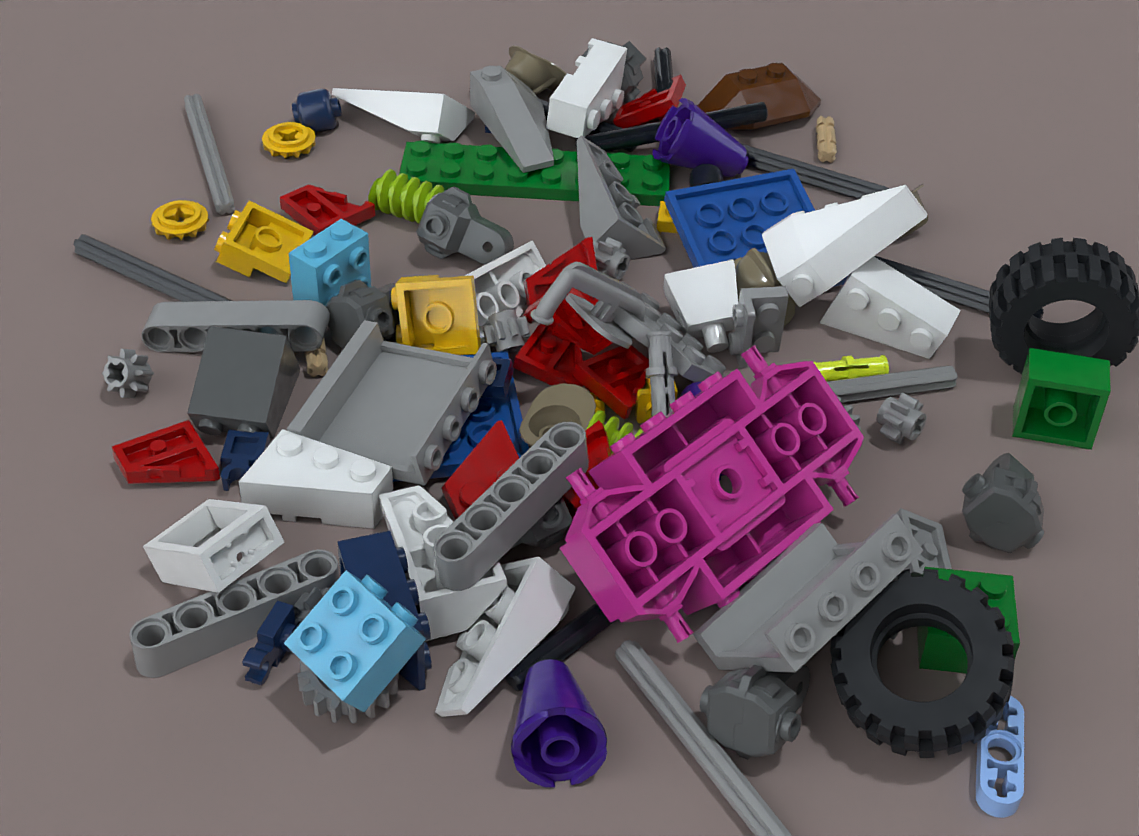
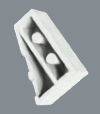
M593 38L589 41L587 56H579L575 61V66L579 67L574 75L567 73L550 97L546 129L576 138L580 136L585 137L592 130H595L602 121L607 120L616 109L621 107L624 99V91L621 90L627 55L626 47Z
M872 257L850 274L819 323L930 359L949 334L961 310L878 258Z
M282 429L240 479L241 503L265 505L270 514L282 515L283 521L296 522L297 516L321 518L322 524L374 529L384 516L378 495L393 491L392 466Z

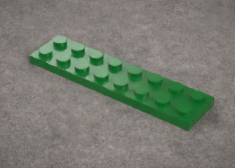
M406 141L399 174L404 173L408 175L409 180L412 177H417L420 179L421 184L424 181H429L432 183L433 188L436 185H442L445 191L451 187H456L470 195L579 202L577 151H561L552 148L554 166L523 173L503 147H495L488 144L475 146L462 145L460 143L441 144L428 143L426 141ZM622 152L606 153L624 179L620 184L638 199L640 205L660 206V201H664L665 193L669 191L670 164L654 159L653 154L644 156L628 155Z

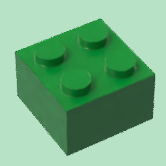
M1029 348L1013 405L1012 437L1092 450L1111 392L1110 360Z
M924 567L926 569L938 570L939 579L948 581L951 574L964 578L965 588L972 591L978 587L988 595V605L991 608H999L1005 618V629L1011 632L1014 644L1013 657L1015 659L1020 645L1013 576ZM917 627L919 669L967 673V656L963 646L957 639L937 628Z

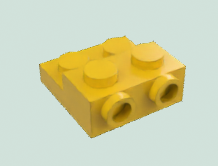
M249 200L242 212L235 210L227 226L230 232L222 231L214 248L215 251L219 252L216 262L247 277H250L253 270L257 269L287 284L291 276L289 252L311 239L314 231Z
M439 275L401 277L395 283L396 287H393L391 290V302L393 309L399 312L400 324L396 325L397 343L456 355L477 353L481 347L474 276L439 278Z

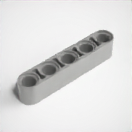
M312 300L161 302L154 305L141 333V339L149 349L157 352H203L208 329L211 326L287 336L293 351H313L319 348L323 341L330 320V313L323 304Z
M562 422L551 427L436 539L433 550L439 579L445 588L453 591H462L476 584L572 487L565 478L580 467L586 473L589 467L586 432L582 426L574 422Z
M312 550L232 582L219 593L210 591L141 619L133 625L129 634L138 672L150 678L165 676L257 637V631L277 601L294 605L305 591L311 593L314 588L321 590L322 588H331L339 579L336 556L327 550ZM294 610L295 617H296L299 613Z

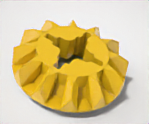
M279 123L268 128L263 133V147L265 151L270 152L274 157L282 155L284 159L288 156L298 158L300 153L308 154L310 149L315 146V133L310 127H305L300 123Z
M177 200L158 207L152 214L151 222L156 235H165L167 240L174 237H179L183 240L186 236L196 237L197 232L205 231L209 217L206 208L201 204L193 201ZM182 217L183 222L177 221H179V218Z

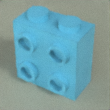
M343 219L338 220L289 252L293 300H312L325 306L332 297L339 294L340 287L354 280H361L368 287L371 286L368 233Z
M346 570L284 644L343 702L365 712L423 644L426 638L413 627L418 619L398 602L391 607L383 599L388 591L367 574L360 580Z

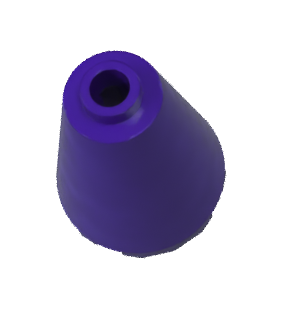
M681 98L679 101L682 105L679 108L672 106L668 110L655 136V139L660 141L658 150L654 148L652 150L654 159L689 169H694L702 164H712L721 170L723 176L730 178L736 174H741L745 170L748 163L746 148L696 104L686 98Z
M551 659L537 662L526 674L512 737L511 753L516 770L529 782L543 787L555 788V782L570 780L571 785L582 783L594 775L606 760V731L568 666L561 661Z

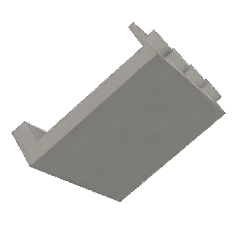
M364 320L289 424L287 431L392 466L393 479L425 486L433 472L440 467L443 456L451 443L459 437L461 427L470 413L476 410L483 392L495 379L497 368L496 363L492 359L489 344L483 343L474 358L383 341L378 323Z
M897 513L892 514L863 542L837 544L823 523L813 524L740 591L736 599L717 611L692 635L720 670H739L758 665L763 667L765 671L796 672L919 556L923 549Z

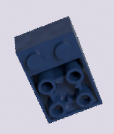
M391 531L337 541L340 576L347 570L360 580L366 574L372 577L388 591L383 599L391 607L398 602L418 619L413 627L426 640H430L431 633L427 615L425 612L418 613L416 606H419V595L415 580H407L405 573H408L405 550L403 546L396 548ZM423 642L399 671V674L419 691L426 689L425 670L432 669L431 656L426 642Z

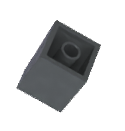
M209 326L187 412L193 424L200 432L215 436L221 435L222 432L228 433V430L251 433L269 432V438L275 437L300 373L299 364L287 336Z

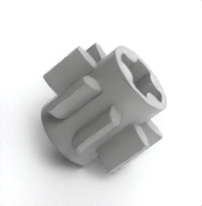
M610 237L605 242H594L597 271L613 279L620 280L625 275L630 262L629 256L626 255L627 250L622 248L623 243Z
M513 309L490 315L488 317L490 325L483 327L486 343L489 344L490 348L496 346L497 352L508 351L509 354L519 351L524 345L523 339L530 337L526 316L517 318L516 311Z
M121 349L120 356L108 355V362L104 367L102 375L109 385L107 388L109 392H120L121 398H135L136 391L147 392L149 390L147 385L150 383L154 372L151 371V367L147 363L149 358L147 355H137L133 349Z
M903 392L898 400L888 397L881 405L877 414V422L883 425L880 433L898 444H902L905 437L915 440L922 432L927 419L926 414L920 412L923 404Z

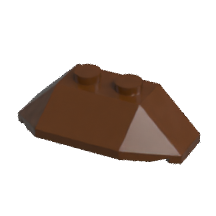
M770 63L767 66L742 69L739 72L726 74L697 106L706 113L764 102L768 111L766 121L727 128L757 129L810 117L816 108L820 106L821 99L783 63Z

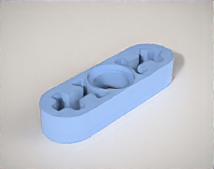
M1010 696L1009 702H1006L1003 708V718L1007 721L1004 730H997L998 723L996 726L990 725L986 729V736L977 742L976 801L985 813L998 818L1013 815L1017 811L1024 793V709L1021 703L1012 696ZM991 747L1004 748L1012 755L1013 759L1010 761H999L989 754L988 749ZM997 778H1004L1002 794L1005 797L997 796V791L994 789Z

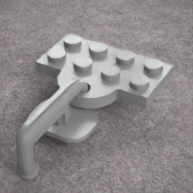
M573 262L566 266L545 293L537 308L531 311V317L536 322L543 325H551L554 322L553 315L562 301L566 299L573 309L594 330L611 342L627 349L632 345V337L648 347L647 333L671 331L673 366L677 367V372L681 376L694 382H702L717 371L720 372L722 377L726 376L724 374L726 367L713 356L707 355L706 357L701 352L704 346L693 336L687 333L683 335L679 331L682 325L675 318L665 312L661 314L657 310L660 304L653 297L645 292L640 294L625 282L615 280L581 262ZM572 288H575L598 299V302L594 306L589 301L569 292Z

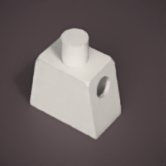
M734 260L665 274L664 294L677 321L682 325L681 330L683 334L687 333L694 338L704 337L707 351L710 353L720 352L728 348L729 343L726 331L735 329L732 309L733 305L738 304Z

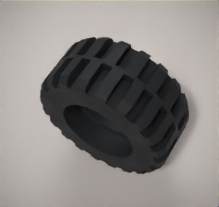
M1073 237V241H1063V238L1051 239L1049 244L1042 245L1041 242L1030 245L1028 247L1029 251L1026 253L1019 251L1009 259L1010 266L1004 264L996 274V280L992 282L989 291L991 337L994 348L999 351V357L1007 365L1011 366L1013 364V370L1018 373H1023L1029 348L1110 360V366L1114 365L1117 367L1127 358L1126 352L1131 353L1139 342V290L1135 274L1131 266L1125 264V259L1115 251L1109 253L1107 246L1098 242L1090 245L1087 244L1086 239ZM1064 300L1082 301L1096 307L1083 318L1065 323L1047 322L1033 315L1048 304Z
M924 568V577H911L910 569H906L897 575V580L890 582L838 631L836 636L832 637L830 646L832 663L830 665L841 705H844L849 719L856 728L861 727L866 731L868 739L879 746L884 742L891 746L892 752L906 756L907 751L919 752L920 758H934V752L946 750L949 756L962 751V744L968 741L976 744L986 736V729L990 725L996 726L1003 715L1005 703L1009 702L1012 691L1015 664L1013 657L1014 644L1011 632L1005 629V618L998 607L991 608L988 605V595L980 588L976 587L972 591L965 588V579L954 574L950 575L948 581L939 579L938 570ZM926 626L940 629L953 636L963 646L967 656L968 667L963 683L948 696L929 702L907 700L889 691L879 676L877 659L882 646L896 633L911 627Z

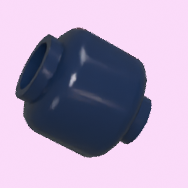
M325 88L299 93L296 102L292 103L295 122L305 127H310L314 133L334 129L337 124V117L342 116L339 98H332L330 92Z

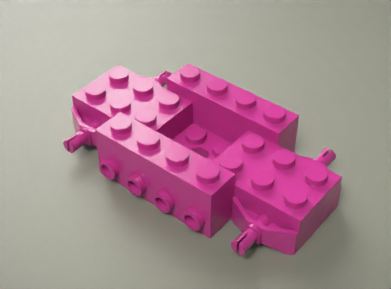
M756 345L741 354V357L744 358L755 374L753 376L755 380L751 383V386H749L738 368L724 377L717 371L697 385L701 390L697 395L694 396L689 391L672 402L669 406L673 412L664 416L662 411L642 423L640 427L644 432L635 438L633 433L630 432L611 445L610 448L613 454L588 471L599 486L598 489L593 487L581 467L565 478L581 499L579 501L581 506L578 507L565 537L566 543L560 547V550L610 623L617 619L623 623L659 618L660 621L665 622L677 643L685 640L693 633V630L685 622L678 611L682 608L687 616L715 603L719 608L728 605L740 594L738 588L746 582L748 584L767 567L770 561L775 560L813 524L822 523L821 520L834 510L818 486L825 484L828 487L831 486L844 507L859 498L845 476L849 474L848 468L860 449L864 436L813 361L777 366L775 363L768 365L756 348ZM720 474H724L730 479L732 483L731 494L725 492L720 486Z

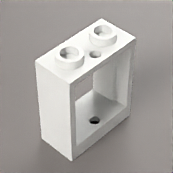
M208 499L145 544L143 548L162 582L219 593L285 542L267 506ZM241 552L242 559L238 562L237 554Z

